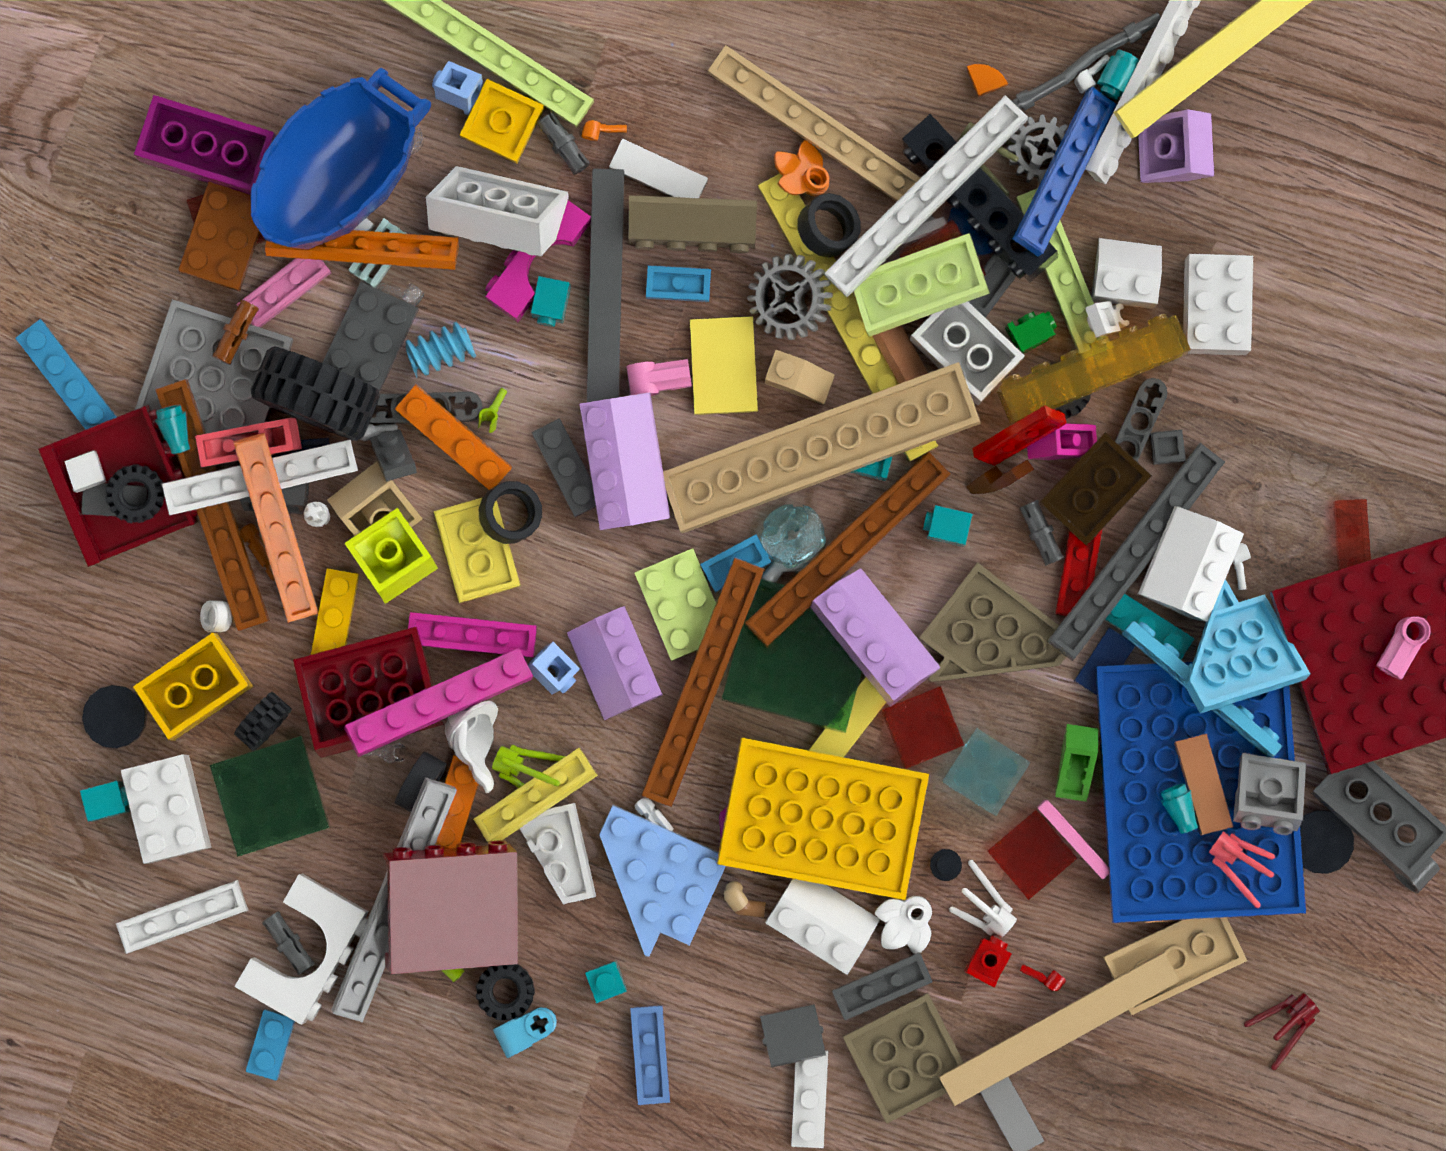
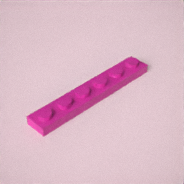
M518 648L345 725L344 729L357 756L360 757L532 680L533 674Z

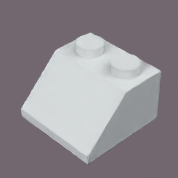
M1099 238L1091 295L1094 302L1111 301V304L1120 303L1125 306L1154 309L1158 304L1162 274V246Z

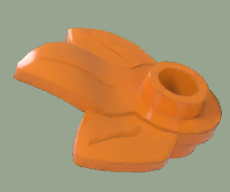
M804 140L799 147L797 155L779 151L774 154L775 167L783 175L778 181V185L785 192L792 195L806 193L810 196H819L827 191L829 187V174L823 168L822 155L811 143Z

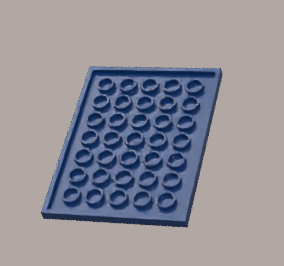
M1184 662L1187 666L1190 663L1193 664V662ZM1158 664L1097 666L1095 674L1112 923L1306 913L1300 827L1298 831H1293L1291 834L1280 835L1275 833L1272 827L1261 826L1257 830L1244 829L1240 822H1233L1235 792L1238 788L1239 764L1242 753L1267 756L1212 710L1200 714L1187 689ZM1289 685L1232 703L1237 708L1241 705L1254 715L1252 721L1259 727L1263 728L1266 726L1278 735L1279 739L1277 742L1282 745V748L1271 758L1295 761ZM1207 734L1233 827L1202 836L1200 835L1199 828L1180 834L1177 825L1161 803V800H1163L1162 791L1178 784L1184 783L1186 785L1174 743ZM1223 831L1229 836L1232 833L1241 840L1275 855V858L1270 860L1244 848L1241 851L1274 873L1272 878L1259 872L1239 858H1236L1232 865L1226 861L1228 867L1259 901L1260 908H1255L1221 868L1212 863L1215 857L1209 851Z

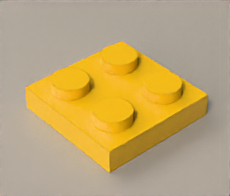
M486 79L460 133V137L518 164L542 114L544 105Z

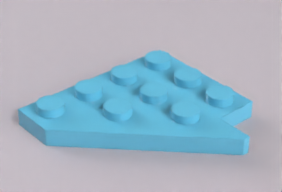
M1226 580L1223 583L1211 615L1205 624L1185 685L1200 714L1304 681L1310 675L1294 644L1288 642L1278 617L1265 594L1238 602Z

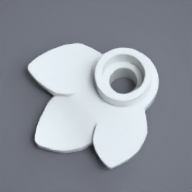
M912 896L905 901L889 899L877 908L875 915L886 922L881 934V945L883 948L897 949L907 944L914 954L921 953L926 948L931 938L928 922L932 916V908L925 898ZM915 908L922 909L919 917L911 916V912Z

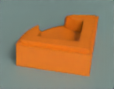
M974 64L966 68L978 97L1008 85L1005 77L991 66Z

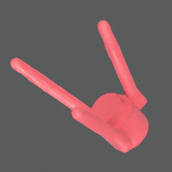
M1223 831L1209 851L1215 857L1212 863L1221 868L1255 908H1260L1259 901L1228 867L1226 861L1232 865L1236 858H1239L1259 872L1272 878L1274 876L1272 871L1241 851L1244 848L1270 860H1273L1275 855L1241 840L1232 833L1229 836Z

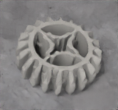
M785 254L783 261L779 256H775L772 258L773 266L768 262L762 264L765 274L761 272L754 273V277L759 280V283L749 284L751 290H756V295L748 296L747 300L756 302L757 305L750 309V313L761 314L755 322L757 325L767 322L764 330L767 334L775 330V336L778 339H782L785 333L788 340H795L797 333L801 338H805L808 336L807 328L812 332L818 330V325L814 320L819 322L827 320L821 313V310H831V305L824 304V298H832L833 293L824 292L823 288L828 287L831 282L829 280H819L825 271L818 269L813 272L816 262L813 260H809L805 264V257L802 255H798L795 261L792 254ZM792 270L800 273L805 279L791 285L787 280L782 279L780 274ZM773 282L772 287L775 290L776 296L774 301L769 304L768 291ZM811 287L813 298L810 310L807 312L808 307L805 304L804 298ZM786 291H795V297H792L795 299L794 303H785ZM789 309L793 314H797L801 320L790 324L781 321L775 315Z

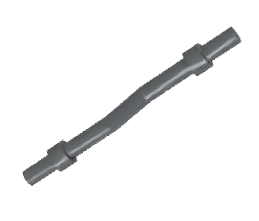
M1156 12L1136 24L1133 21L1122 27L1123 31L1090 48L1061 74L1030 91L1027 89L1021 91L1011 101L1020 110L1023 109V111L1035 106L1034 102L1070 83L1096 59L1127 42L1132 44L1141 39L1142 34L1157 26L1161 18L1159 13Z

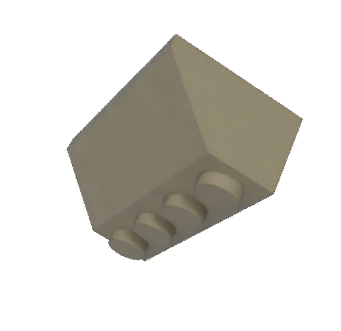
M629 195V244H635L636 249L644 250L654 249V245H667V250L684 251L686 246H698V251L716 252L717 247L730 248L732 253H749V248L755 249L757 200Z

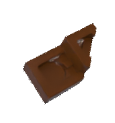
M1028 459L1004 475L995 466L966 487L971 494L995 492L1016 482L1033 471L1034 468Z

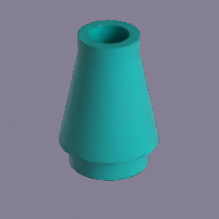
M180 404L157 410L156 415L158 419L155 422L168 443L171 453L177 454L189 450L186 411H182Z
M1183 783L1162 791L1163 800H1161V803L1177 825L1180 834L1198 828L1191 790H1187L1186 785Z

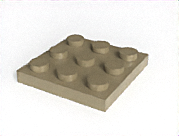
M928 993L842 1036L886 1124L946 1094L947 1091L939 1076L964 1063Z

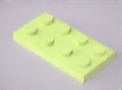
M969 233L880 265L854 290L869 337L990 294Z

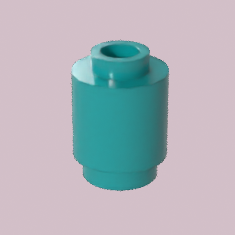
M1117 50L1116 54L1110 57L1097 82L1101 87L1100 92L1114 100L1121 97L1139 59L1128 52Z

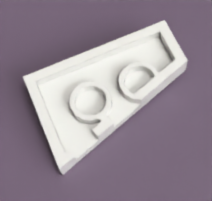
M575 803L550 808L520 828L527 840L526 843L532 853H535L544 869L545 875L563 904L596 897Z

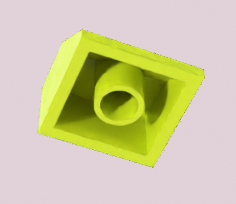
M398 508L344 543L385 604L438 569L433 558Z

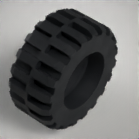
M276 346L266 351L251 387V396L256 401L307 424L355 441L364 437L380 399L379 390L372 387V385L312 358Z

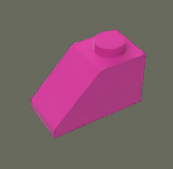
M1066 423L1064 426L1028 446V459L1056 460L1081 458L1097 442L1096 425Z

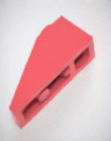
M285 418L197 435L195 438L201 467L239 461L233 441L265 433L271 455L301 450L302 445L297 419Z

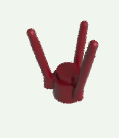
M1301 993L1297 998L1291 994L1283 1002L1244 1022L1245 1027H1250L1289 1007L1286 1014L1290 1020L1273 1036V1039L1278 1041L1295 1024L1300 1027L1271 1065L1272 1070H1276L1306 1029L1315 1022L1313 1017L1320 1012L1317 1005L1305 993Z

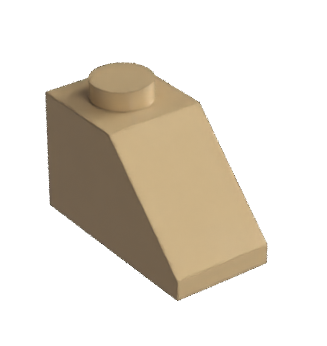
M775 350L765 378V384L824 405L835 375L804 359Z

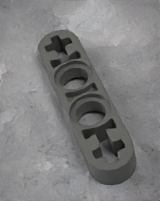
M1150 378L1140 385L1115 439V442L1118 444L1127 441L1134 445L1135 455L1133 458L1137 462L1167 398V387L1160 379ZM1153 385H1156L1158 387L1157 393L1161 397H1155L1149 408H1155L1153 414L1145 407H1138L1137 403L1139 401L1144 405L1148 397V393L1144 392V389H1150ZM1135 413H1142L1148 418L1146 429L1139 431L1132 427L1131 417Z
M473 392L428 393L433 399L443 400L446 404V410L450 413L452 410L450 398H456L455 405H463L466 403L467 398H471L472 403L478 405L477 409H472L471 415H466L463 409H455L456 416L454 417L460 422L475 421L479 418V413L483 409L481 399ZM408 393L379 394L380 399L377 404L379 407H388L386 401L392 400L390 409L393 418H387V411L377 412L375 418H371L369 424L410 423L406 418L399 416L395 410L398 403Z

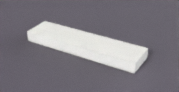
M236 880L116 923L125 952L128 954L248 911L239 882Z

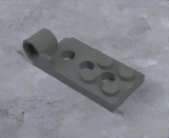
M1373 761L1328 775L1311 793L1383 858L1382 862L1394 872L1396 878L1410 891L1418 894L1440 870L1438 864L1430 856L1446 840V826ZM1353 783L1361 784L1366 790L1365 798H1353L1349 793V786ZM1376 805L1386 806L1390 811L1389 820L1380 821L1376 819L1373 814L1374 807ZM1403 826L1412 829L1414 832L1413 842H1402L1398 838V829Z

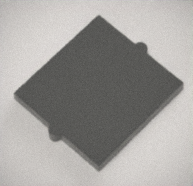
M815 1004L760 1016L765 1037L762 1042L764 1046H767L771 1068L826 1056L822 1038L824 1028L819 1025Z

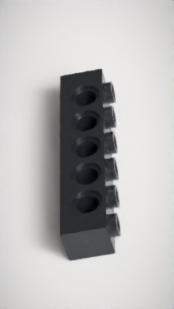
M929 114L902 138L905 147L902 152L913 165L919 162L926 170L925 173H927L938 162L928 159V153L933 149H940L945 155L957 142ZM980 167L947 199V202L956 211L961 208L968 217L965 220L977 234L982 231L989 238L986 243L997 256L1003 253L1011 262L1008 264V267L1018 279L1025 277L1030 283L1058 258V251L1050 242L1044 253L1038 257L1029 250L1021 253L1012 250L1011 246L1015 242L1013 237L1024 214ZM975 194H982L986 197V202L978 207L972 206L969 200ZM996 217H1003L1008 223L1003 229L997 230L990 226L991 221Z

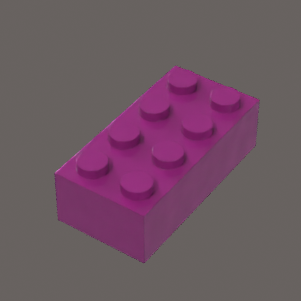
M153 95L134 156L141 163L206 183L212 182L251 195V187L258 178L261 170L259 166L264 153L275 139L276 134L273 131Z

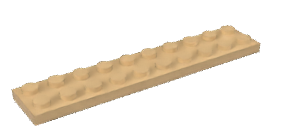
M957 362L663 471L665 487L679 530L683 534L979 425L981 421L961 365Z

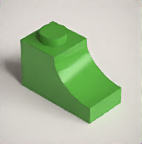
M1066 725L1055 797L1087 802L1098 754V728Z

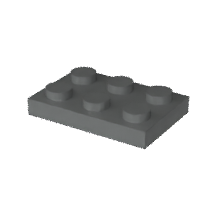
M360 282L322 363L372 385L380 393L419 308L366 283Z

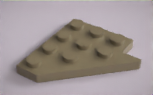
M977 562L919 637L922 642L943 657L939 664L941 668L932 674L928 680L930 682L1059 666L1066 656L1047 642L1059 625Z

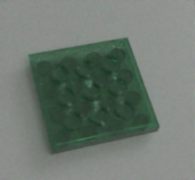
M761 579L738 637L722 701L845 734L862 671L811 607L766 647L746 627L745 622L785 585Z

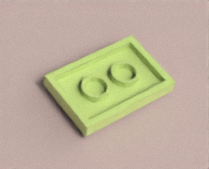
M692 548L635 572L671 661L698 650L716 605Z

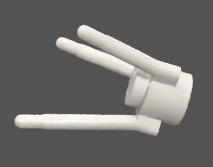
M969 860L968 865L999 907L993 905L990 908L967 888H963L962 893L986 913L983 920L987 923L953 906L949 908V911L983 929L988 935L991 936L995 933L1002 938L1017 920L1011 914L1013 908L1002 899L973 860Z

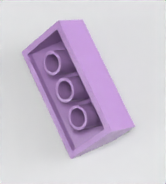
M650 392L580 403L600 530L669 519L670 512Z
M862 569L839 580L813 600L811 609L890 707L941 668Z

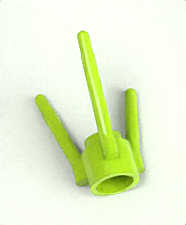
M511 745L510 749L501 746L497 752L492 769L500 772V778L509 781L517 788L524 785V783L513 776H517L519 772L554 786L560 785L558 780L524 766V758L520 757V755L550 761H560L565 756L522 749L515 745Z

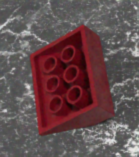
M417 626L293 659L314 750L320 758L354 749L344 729L345 725L434 686ZM443 719L416 732L444 725Z

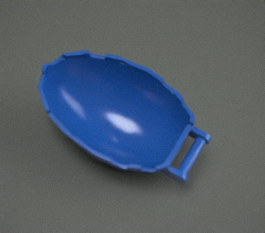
M379 68L367 82L363 77L350 79V82H346L336 88L332 86L320 92L321 96L314 99L308 106H302L287 120L264 153L259 166L261 170L258 178L251 187V217L264 239L277 245L311 249L346 235L355 229L388 199L406 171L414 144L415 127L429 112L431 102L426 98L420 99L389 77L385 69ZM383 87L413 108V110H405L378 91V89Z

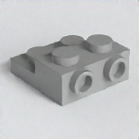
M1242 753L1239 764L1238 788L1235 792L1233 822H1240L1241 826L1248 830H1257L1261 826L1272 827L1273 831L1280 835H1288L1293 831H1298L1303 821L1306 763Z

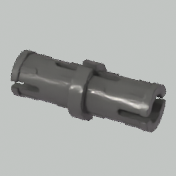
M554 112L546 115L537 123L552 143V149L555 154H560L574 175L582 172L590 165L589 160H587L574 142L576 139L573 134H568Z
M1035 500L1020 507L1019 509L1031 532L1029 537L1031 541H1035L1045 566L1064 558L1052 534L1054 528L1052 525H1048L1039 501Z
M279 911L262 922L263 926L266 927L278 944L276 949L279 953H284L298 975L315 964L299 942L301 938L298 933L294 935Z

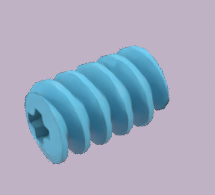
M453 322L452 333L445 326L441 327V337H438L433 330L429 331L428 342L419 335L417 346H414L409 339L406 340V352L416 378L417 369H420L425 376L429 375V365H432L436 371H440L441 360L449 367L453 366L454 355L460 362H464L465 351L473 358L476 357L466 327L462 328L457 322Z

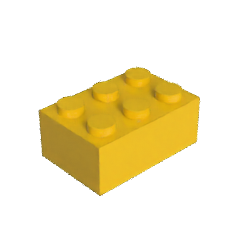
M211 633L133 686L168 740L174 741L254 687L225 643L216 633Z

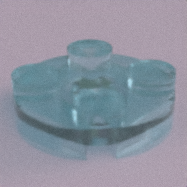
M792 504L783 505L771 512L763 524L764 530L761 535V544L773 561L783 564L784 567L789 569L810 560L826 543L824 525L820 517L812 508L806 505H802L803 507H793ZM790 530L794 532L800 530L795 539L787 540L789 537L787 533Z

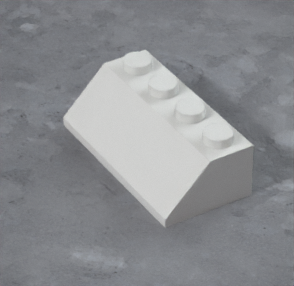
M456 166L426 196L429 230L442 232L445 235L459 236L474 242H484L504 249L509 248L526 252L529 255L542 256L557 238L569 196L566 191Z

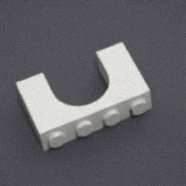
M299 874L283 903L313 919L323 930L327 949L322 964L308 976L292 977L283 974L254 957L249 960L235 987L302 1025L306 1023L307 1019L313 1021L322 1006L318 1003V1000L323 991L329 993L335 984L338 976L334 975V972L339 963L345 965L351 956L354 948L349 945L355 935L361 937L368 920L365 917L369 911L308 876Z

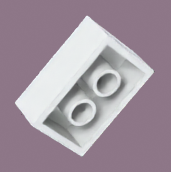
M1189 254L1186 257L1184 270L1183 354L1246 356L1251 351L1253 256Z
M968 301L932 314L910 338V341L939 369L959 362L973 402L978 406L1025 357Z
M183 754L121 770L143 864L212 848L189 755Z

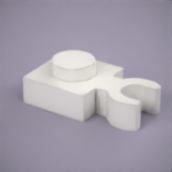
M1111 301L1095 303L1085 308L1088 314V325L1096 338L1115 334L1121 331V328L1130 324L1128 320H1123L1120 316V310L1124 308L1122 304L1119 303L1112 306Z

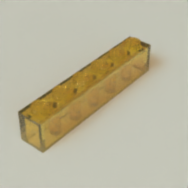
M1161 314L1148 320L1149 326L1138 330L1136 326L1129 327L1119 332L1120 337L1108 342L1107 337L1091 343L1089 345L1090 350L1079 354L1076 349L1060 356L1061 361L1050 366L1048 361L1032 367L1031 374L1020 377L1019 373L1001 380L1003 385L999 386L996 392L1010 425L1044 405L1056 409L1186 356L1191 348L1177 316L1173 315L1167 318L1165 314Z

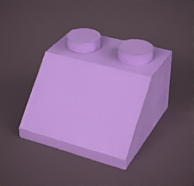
M1189 109L1168 113L1138 135L1141 182L1191 181L1214 176L1211 113Z

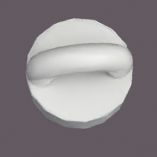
M206 601L200 613V621L204 630L207 632H225L229 629L233 619L229 604L225 601Z

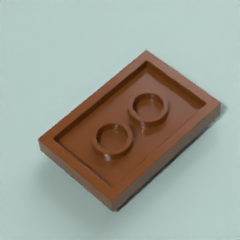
M208 182L178 269L180 273L240 292L260 235V231L251 217L250 194Z

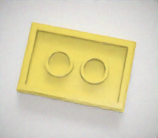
M753 317L690 320L694 415L758 412Z
M482 498L434 511L459 603L521 586L510 545L493 540L484 532L479 522L478 509ZM496 500L493 506V515L496 522L505 529Z

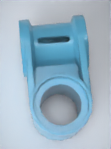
M540 1007L494 1028L493 1032L506 1058H509L551 1034L556 1027L557 1019L552 1010ZM536 1015L541 1019L547 1018L549 1023L545 1025L546 1031L541 1027L535 1028L533 1023L537 1021Z

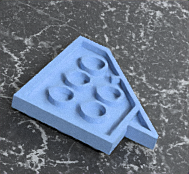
M612 805L599 835L644 955L650 956L660 933L690 946L726 867L717 864L719 852Z

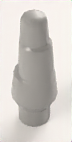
M369 424L364 437L360 440L368 441L370 437L377 436L382 432L398 430L397 424Z

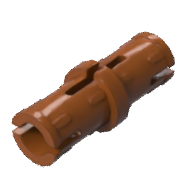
M240 300V304L230 323L225 324L223 328L225 333L212 354L213 357L231 365V361L242 340L246 341L248 337L246 332L257 311H259L257 306L245 300Z

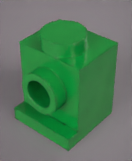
M1033 311L1017 320L1018 326H1015L1012 321L1005 327L1013 345L1024 354L1053 339L1056 335L1054 329L1057 328V325L1049 311L1037 316Z

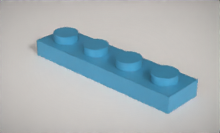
M39 319L15 338L85 429L117 417L43 320Z

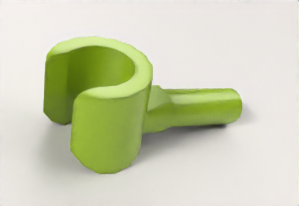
M500 388L492 405L480 411L478 428H480L483 421H490L489 433L496 430L497 412L507 394V390Z

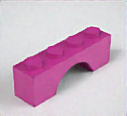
M568 200L557 238L551 246L567 245L574 247L591 224V216ZM513 250L504 262L507 268L500 277L495 275L486 286L485 290L488 293L485 297L488 302L518 323L534 300L535 292L529 283V269L537 255H529L526 252Z

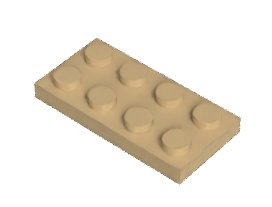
M1227 917L1179 920L1103 956L1114 980L1164 952L1180 980L1178 983L1129 1009L1128 1011L1131 1016L1247 961Z

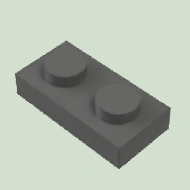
M400 429L385 431L377 436L370 437L373 452L386 482L417 473L415 462Z

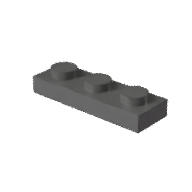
M560 418L533 431L532 434L574 517L576 518L596 508L592 480Z
M920 952L838 987L832 990V993L844 1020H848L928 985L933 981Z

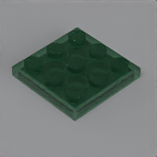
M303 736L210 765L237 857L331 828Z

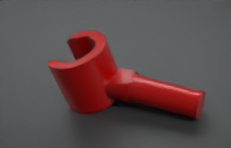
M1024 964L1020 969V972L1039 980V982L1052 991H1059L1066 983L1065 978L1055 970L1046 977L1043 973Z

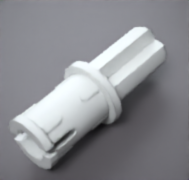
M311 502L307 504L304 510V518L313 527H323L324 524L327 525L330 521V513L325 504Z

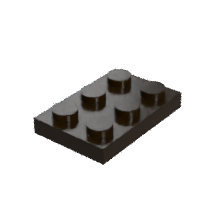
M1105 432L1040 501V504L1087 546L1147 483L1152 475Z

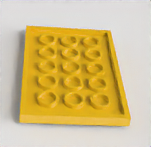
M741 738L717 864L906 900L929 774Z

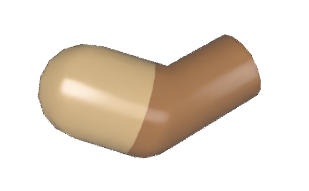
M732 881L726 885L724 899L736 914L764 918L766 902L748 900L742 892L743 886L739 882Z

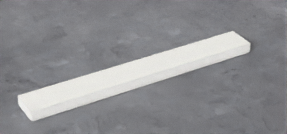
M1005 95L824 273L825 277L848 297L1028 120V116Z

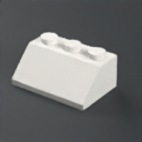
M1174 506L1138 594L1188 618L1207 622L1244 533L1214 519Z
M792 879L765 923L848 975L880 919L827 885Z

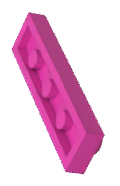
M410 612L408 629L417 626L422 646L502 655L519 648L523 657L534 658L537 626Z

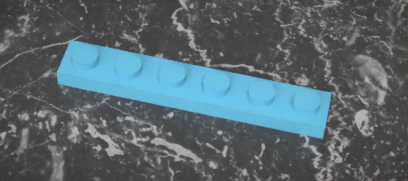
M1133 621L1122 635L1185 687L1192 664L1190 663L1187 666L1178 658L1180 653L1168 643L1162 645L1154 638L1156 633L1143 622L1137 624ZM1229 704L1212 710L1267 757L1275 756L1282 748V745L1277 742L1279 739L1278 735L1266 726L1261 728L1253 722L1254 715L1245 707L1239 705L1237 708L1235 705Z

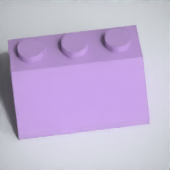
M625 606L599 616L567 632L604 720L663 696Z

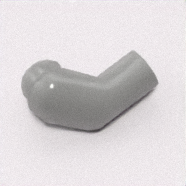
M797 552L780 554L768 566L762 578L774 586L784 572L794 571L798 574L808 564V561L804 559L802 554Z

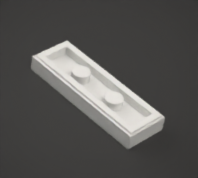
M625 139L621 140L609 165V169H624V176L669 197L700 198L708 181L707 177Z

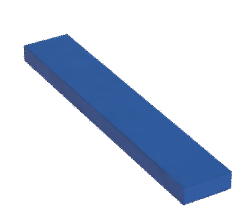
M1094 87L1086 91L1013 237V240L1037 257L1044 253L1117 105Z

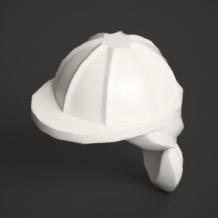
M492 701L481 702L451 715L445 724V735L449 747L454 749L459 760L469 766L475 782L483 786L485 793H489L494 786L493 777L485 765V758L494 740L493 724L498 713V708Z

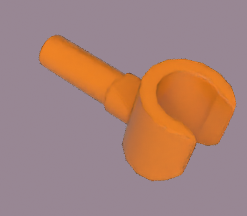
M590 120L583 126L581 137L590 141H598L600 132H627V125H606Z

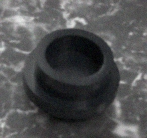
M942 849L932 856L930 869L937 879L950 881L960 874L962 861L955 851Z

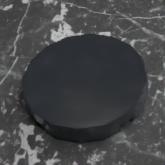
M110 685L99 688L90 695L83 708L82 721L85 731L92 741L103 747L118 749L126 747L140 738L146 727L147 711L143 701L136 692L125 686Z
M1316 810L1303 815V821L1300 825L1303 868L1312 873L1329 874L1340 870L1349 861L1354 850L1352 830L1331 811Z

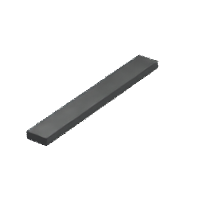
M593 169L587 402L619 397L624 169Z
M1202 443L1197 445L1047 641L1071 661L1077 657L1154 556L1174 506L1189 510L1223 466L1224 460Z

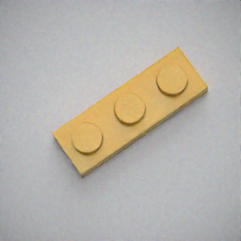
M327 568L311 655L347 644L359 574Z

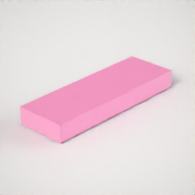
M295 258L242 299L259 308L251 324L261 328L332 272L322 260Z
M1043 800L1037 806L1040 812L1102 880L1110 874L1108 865L1048 800Z

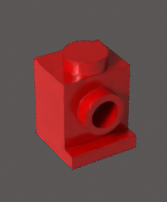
M991 936L989 941L982 937L964 971L995 988L1001 973L1012 953L1006 950L1009 944L994 936ZM988 954H994L996 957V963L993 966L985 964L984 959Z

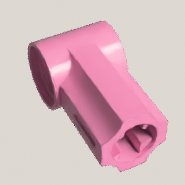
M688 359L655 364V362H641L626 366L630 395L650 392L651 396H654L661 391L692 387Z
M1407 617L1400 620L1396 625L1395 634L1376 666L1388 675L1402 680L1421 645L1430 637L1431 629L1429 623L1421 617ZM1411 622L1415 623L1419 628V635L1415 640L1410 639L1406 634L1407 626Z

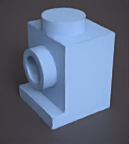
M448 61L442 71L439 70L434 76L432 87L435 91V98L462 109L464 114L469 115L483 87L482 74Z
M554 642L545 646L527 664L533 676L551 694L559 690L565 693L576 682L573 676L580 670ZM548 667L555 670V677L547 670Z

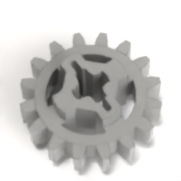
M1041 115L1036 123L1032 117H1028L1027 127L1022 125L1017 130L1019 135L1013 134L1009 138L1015 145L1008 146L1007 150L1019 158L1017 162L1009 160V164H1018L1019 167L1015 174L1019 176L1025 172L1027 174L1026 182L1028 183L1033 177H1036L1040 185L1047 169L1039 170L1040 166L1051 163L1058 149L1053 136L1055 135L1061 143L1065 135L1064 133L1068 126L1064 124L1060 128L1057 127L1056 117L1050 123L1046 122L1044 115ZM1044 130L1043 134L1035 137L1028 135L1033 131ZM1040 144L1046 145V152L1043 156L1037 155V148ZM1021 149L1027 153L1030 160L1029 165L1024 161Z

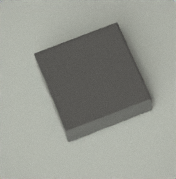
M1182 429L1150 433L1153 465L1186 461Z

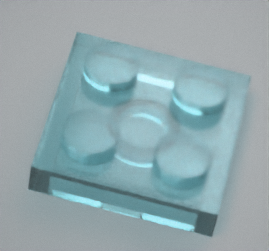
M976 728L942 782L992 815L997 816L1031 762Z

